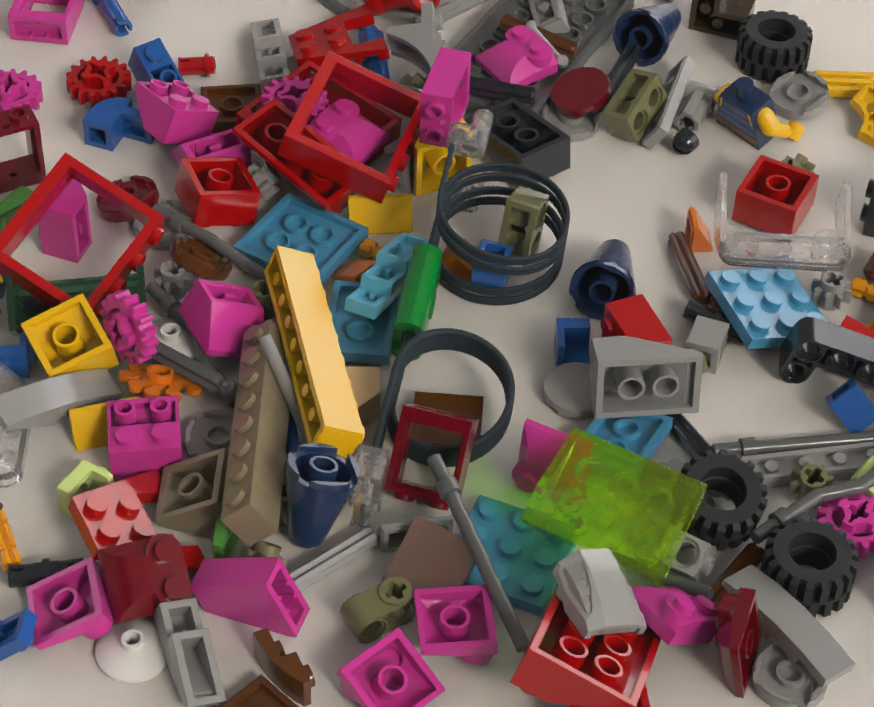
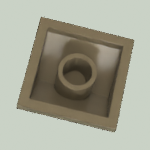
M226 447L164 467L154 520L157 526L209 538L222 502L229 455Z

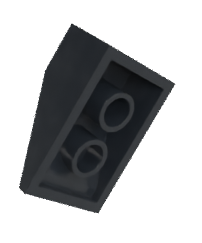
M515 98L508 99L464 119L474 132L473 136L475 139L479 131L477 124L482 123L486 125V130L482 131L480 146L492 162L525 166L542 173L548 178L570 168V136ZM499 171L500 173H508V174H514V175L522 176V177L531 179V180H533V181H535V182L538 183V181H536V180H534V179H532V178H530V177L521 175V174H517V173H513V172H506V171Z

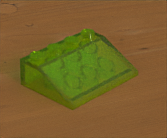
M574 427L536 485L521 520L528 527L578 550L609 548L617 558L620 569L658 586H662L708 485Z

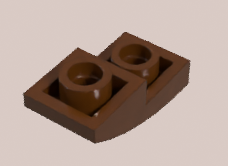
M268 628L253 632L254 656L267 677L295 702L302 706L310 705L311 688L315 686V679L310 666L302 664L297 652L286 655L281 642L273 640Z

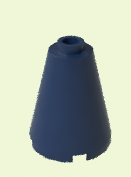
M661 3L629 10L616 21L615 33L613 34V41L618 53L621 54L626 44L632 42L634 45L638 44L641 47L639 51L640 56L636 61L637 64H640L639 66L646 67L658 62L665 55L681 23L679 9L671 3Z
M609 239L603 242L582 263L571 278L570 296L572 294L576 302V308L589 318L601 320L604 318L605 303L636 295L631 252L627 244L621 240Z
M320 443L302 444L297 447L296 452L292 454L290 451L287 456L288 536L301 548L309 549L323 543L360 477V466L354 457L348 454L346 459L336 454L338 448Z

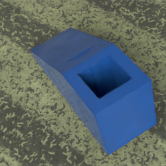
M160 38L133 48L128 66L137 81L150 82L151 79H157L163 82H173V80L185 82Z

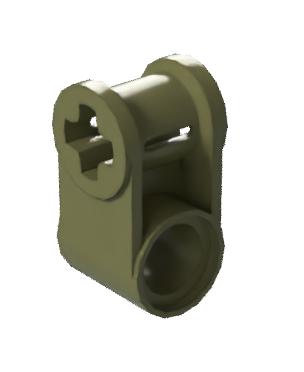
M387 578L382 583L348 598L341 606L340 614L359 642L369 644L379 639L382 635L412 620L415 611L411 601L413 588L411 583L405 578ZM390 588H392V596L389 593ZM402 606H404V614H403V615H402V611H401V607H402Z

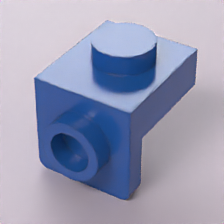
M21 331L20 345L0 346V380L30 378L31 364H37V357L24 331Z
M25 608L2 621L0 620V661L18 652L25 651L33 642L35 636L33 631L38 616L29 609Z

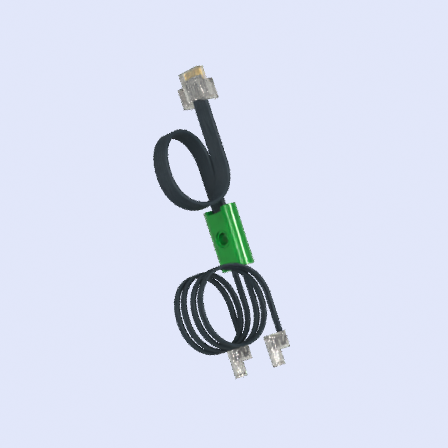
M485 109L475 112L472 124L454 122L449 128L446 140L448 155L438 190L436 215L429 242L420 243L414 247L405 284H403L400 293L398 311L393 326V344L391 348L396 358L391 369L372 447L359 444L354 457L360 466V477L348 498V506L353 507L350 525L364 528L369 525L372 511L380 512L385 492L384 487L390 454L389 450L381 448L387 427L392 442H395L399 424L395 407L405 368L411 361L417 360L422 354L430 351L453 350L479 359L490 367L499 378L505 393V408L495 425L485 434L474 440L470 462L490 452L503 438L509 426L515 397V381L512 369L504 355L489 341L468 331L454 328L427 330L433 315L439 282L449 292L473 303L493 306L512 305L530 300L547 290L556 280L562 267L570 224V209L564 193L551 179L531 168L504 162L472 165L447 178L453 154L477 159L484 157L494 119L493 114ZM487 171H506V172H513V173H517V174H521V175L530 177V178H532V179H534V180H536V181L542 183L543 185H541V184H539V183H537V182H535V181H533V180H531V179L522 177V176H518V175H514V174H508V173H487ZM489 181L514 183L550 195L549 201L560 214L559 217L550 205L547 206L544 223L555 235L556 243L541 253L523 257L503 256L482 250L460 237L449 225L448 220L460 211L476 212L480 205L505 206L508 197L481 196H510L516 189L503 186H484V183ZM440 237H442L450 250L462 260L479 269L495 274L509 276L529 275L542 271L550 265L552 267L542 276L522 285L511 287L481 286L465 281L450 272L442 262L443 254L438 245ZM476 257H479V258H481V259H484V260H487V261H490V262H493V263L503 264V265H514V266L529 265V264H534V265L524 266V267H507V266H500V265H495V264H492V263H488V262H485V261H483V260H480V259H478V258H476ZM467 291L474 292V293H478V294H483V295H490V296H507V295H515V296H508V297H487V296H481V295H476V294H473V293H469V292H467ZM412 437L407 458L429 466L427 459L434 454H440L446 467H455L460 444L437 446L421 442Z

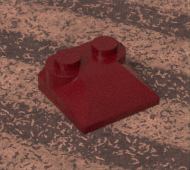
M159 533L151 538L111 546L97 551L115 625L152 617L155 615V610L159 603L191 598V583L182 548L172 533Z
M741 587L733 594L724 593L721 600L715 601L712 620L714 623H718L716 647L719 649L722 674L736 697L744 698L752 666L762 638L756 590Z

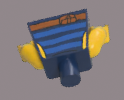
M741 77L732 84H725L714 95V100L718 104L717 123L757 150H760L774 137H789L798 142L806 129L791 119L788 124L780 123L776 117L772 98L754 86L753 80L749 77Z

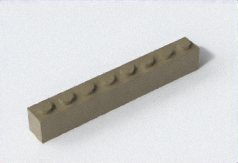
M271 319L260 325L250 327L243 334L220 519L248 547L278 532L289 408L258 341L259 338L271 334L290 378L291 374L279 327Z

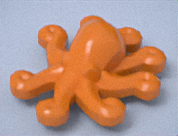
M134 363L132 365L128 364V370H120L118 372L119 381L128 384L127 388L131 393H140V398L178 395V402L182 400L181 390H186L187 395L190 397H197L202 393V387L174 373L172 368L165 365Z

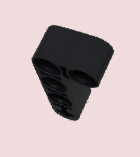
M802 318L796 322L780 345L779 376L787 383L799 384L805 382L816 367H820L848 378L853 377L854 380L874 386V338L818 318Z

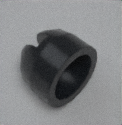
M681 128L673 137V149L681 155H688L699 146V139L690 129Z

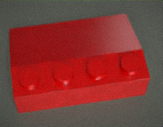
M557 585L510 683L519 687L526 694L533 695L544 702L582 707H636L661 638L646 624L647 628L643 634L637 635L636 632L592 635L590 639H584L565 613L563 602L556 595Z

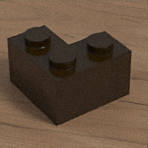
M692 0L688 29L738 41L741 22L747 19V16L754 13L756 0Z

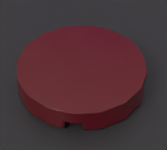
M595 67L572 69L563 74L554 83L551 90V99L560 114L567 117H584L587 112L593 110L595 113L599 111L609 101L612 93L610 81L602 70Z
M135 175L130 177L131 181L123 182L120 179L112 182L151 208L158 203L160 195L154 180L146 176ZM97 195L96 206L101 218L109 222H125L135 219Z

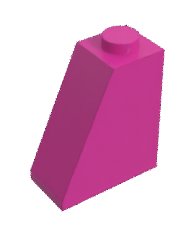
M280 557L204 558L191 582V590L205 612L261 629L268 628L269 631L288 637H297L310 610L309 605Z

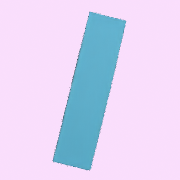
M403 232L377 252L375 265L362 274L360 287L346 297L344 310L375 320L401 293L414 247L420 243H428L429 239Z

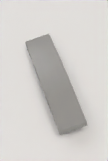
M279 18L250 22L262 91H264L265 86L271 87L272 80L279 82L282 80V76L290 74Z
M106 368L84 370L51 377L1 394L0 426L4 431L55 426L62 416H69V409L119 400L124 392Z
M751 564L722 581L721 584L729 594H733L741 587L756 590L760 629L766 642L774 638L792 663L796 664L801 661L821 687L828 685L853 669L856 663L833 636L801 603L757 567Z

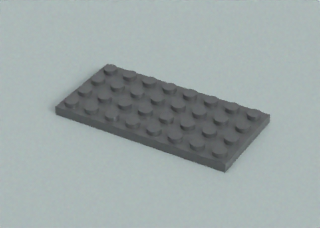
M498 0L453 48L471 52L470 76L495 80L475 62V56L505 40L506 32L499 28L500 20L505 14L512 15L526 22L533 20L528 0ZM563 0L570 32L555 34L577 42L579 44L578 54L573 59L568 58L569 63L566 68L558 67L557 73L526 85L536 88V97L533 104L524 105L538 115H541L546 104L549 106L552 102L551 90L554 83L568 71L583 67L615 30L616 21L624 13L633 9L634 0ZM469 94V103L466 109L478 113L505 100Z

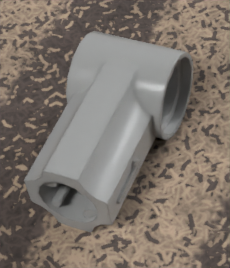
M690 80L685 88L682 103L675 114L673 124L679 130L681 128H688L693 132L698 131L706 115L713 113L717 104L714 100V95L719 89Z

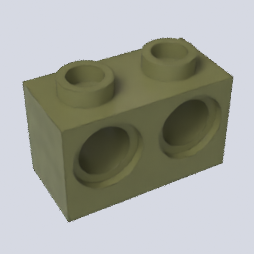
M631 68L602 112L614 137L636 143L639 142L667 99V94L658 75Z
M519 186L506 199L498 243L514 246L512 257L531 256L538 253L550 195Z

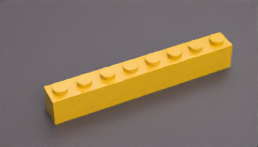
M277 245L264 272L308 443L334 446L338 448L336 454L347 459V455L352 456L356 447L362 444L365 429L361 424L358 404L354 399L351 380L347 375L345 359L341 353L338 334L335 332L332 322V313L329 311L326 301V292L322 287L320 271L317 269L313 254Z

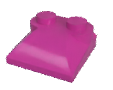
M517 25L508 29L504 41L475 56V62L496 81L526 86L555 74L558 70V62L552 47L533 30L524 25Z
M340 99L333 102L310 122V127L342 154L362 164L391 139V134L361 116L359 106L348 99Z
M527 418L524 422L519 458L512 470V478L516 486L522 491L530 492L556 505L571 506L575 502H581L588 488L592 444Z
M92 556L26 587L29 610L38 616L33 631L35 634V647L38 650L65 642L80 635H84L88 639H98L107 634L114 624L101 566L96 560H93Z
M485 584L413 589L420 655L459 656L465 663L480 665L488 662L493 655L497 654L498 642L491 596Z
M672 586L632 587L646 624L667 645L709 644L716 635V623L712 620L714 603L708 598L701 595L697 597L689 596L683 590Z
M399 627L340 668L336 673L340 679V688L343 694L348 699L357 702L361 707H424L446 690Z

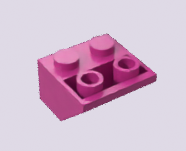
M151 79L150 82H136L135 90L143 128L162 144H183L211 135L219 111L209 104L210 101L206 97L191 91L190 85L180 80L163 82Z
M232 129L180 144L170 150V155L178 167L181 158L241 157L247 168L252 164L251 148L232 133Z
M74 179L71 180L38 221V237L41 239L43 254L78 263L92 244L87 194L81 183Z
M197 279L178 308L186 322V326L200 344V349L211 357L220 356L240 361L243 334L250 327L264 323V309L250 288Z
M178 395L107 401L108 449L111 474L113 475L114 482L151 470H158L162 477L165 466L183 461Z

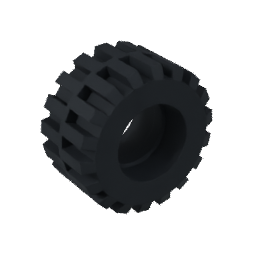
M769 10L767 12L758 11L757 14H750L747 16V19L741 22L735 55L738 67L744 70V73L748 76H754V79L765 80L773 83L778 77L788 72L795 71V74H803V71L808 67L813 40L812 29L807 26V22L800 20L798 16L790 15L784 11Z
M721 449L718 454H714L712 450L704 451L702 457L698 454L691 457L690 462L685 463L682 467L669 500V508H672L670 514L672 522H679L677 529L716 546L717 551H725L727 544L733 549L738 547L741 541L746 542L750 538V532L757 527L768 501L765 498L768 493L767 485L762 484L764 479L762 473H755L753 471L755 465L750 460L747 463L741 460L742 455L736 452L733 457L728 455V450ZM706 490L722 492L733 501L736 508L732 510L716 509L703 499L701 492Z
M796 518L794 523L789 521L783 522L780 529L775 528L771 532L770 538H767L760 570L784 588L814 617H816V614H820L822 617L830 616L832 610L838 612L850 598L859 565V553L854 550L855 543L852 539H846L847 533L845 531L834 529V524L827 521L823 524L818 522L819 519L810 518V521ZM799 565L811 566L818 570H809Z

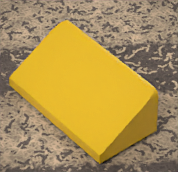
M386 194L382 204L363 195H348V219L367 227L368 234L411 233L413 231L412 194Z
M135 396V397H130V398H125V399H136V398H139V397H138V396ZM107 402L68 410L71 433L77 451L108 446Z

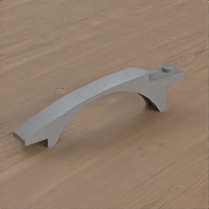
M433 1L421 3V23L386 27L391 54L413 63L425 72L427 76L440 47L447 48L445 40H442L441 32L438 33L439 30H443L442 16L440 12H435ZM417 128L415 132L420 133V129ZM403 135L384 147L385 158L393 157ZM407 149L406 154L411 156L403 173L397 171L395 174L401 177L399 181L401 194H409L413 188L414 150Z

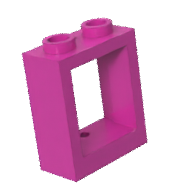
M14 0L8 14L11 39L68 45L84 7L85 0ZM34 3L67 6L64 14L31 11Z
M440 47L421 91L419 143L444 148L450 147L454 131L458 130L469 103L471 52Z

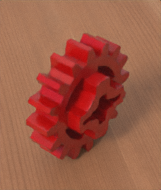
M92 56L91 60L87 62L81 59L80 66L72 65L71 72L66 73L67 93H70L72 100L79 99L80 105L90 102L91 107L106 99L116 97L127 98V91L132 90L131 71L127 70V64H119L117 58L108 61L107 56H103L101 60H97L95 56Z

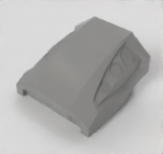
M609 548L580 549L558 561L552 572L558 584L556 595L563 602L565 613L584 639H590L592 635L636 632L638 635L644 633L647 628L644 615L639 609L632 587L618 565L617 558Z

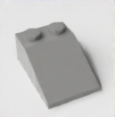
M630 336L591 338L588 395L595 419L698 413L703 353Z

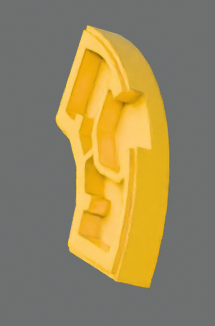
M867 82L850 100V108L858 113L862 121L857 139L874 148V86Z

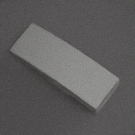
M190 598L159 603L153 617L167 665L185 707H206L225 703L226 698L209 628H203L197 599Z

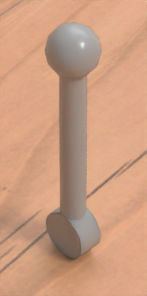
M528 21L525 26L533 30L552 47L558 67L566 68L569 63L568 57L558 53L537 29L535 21Z

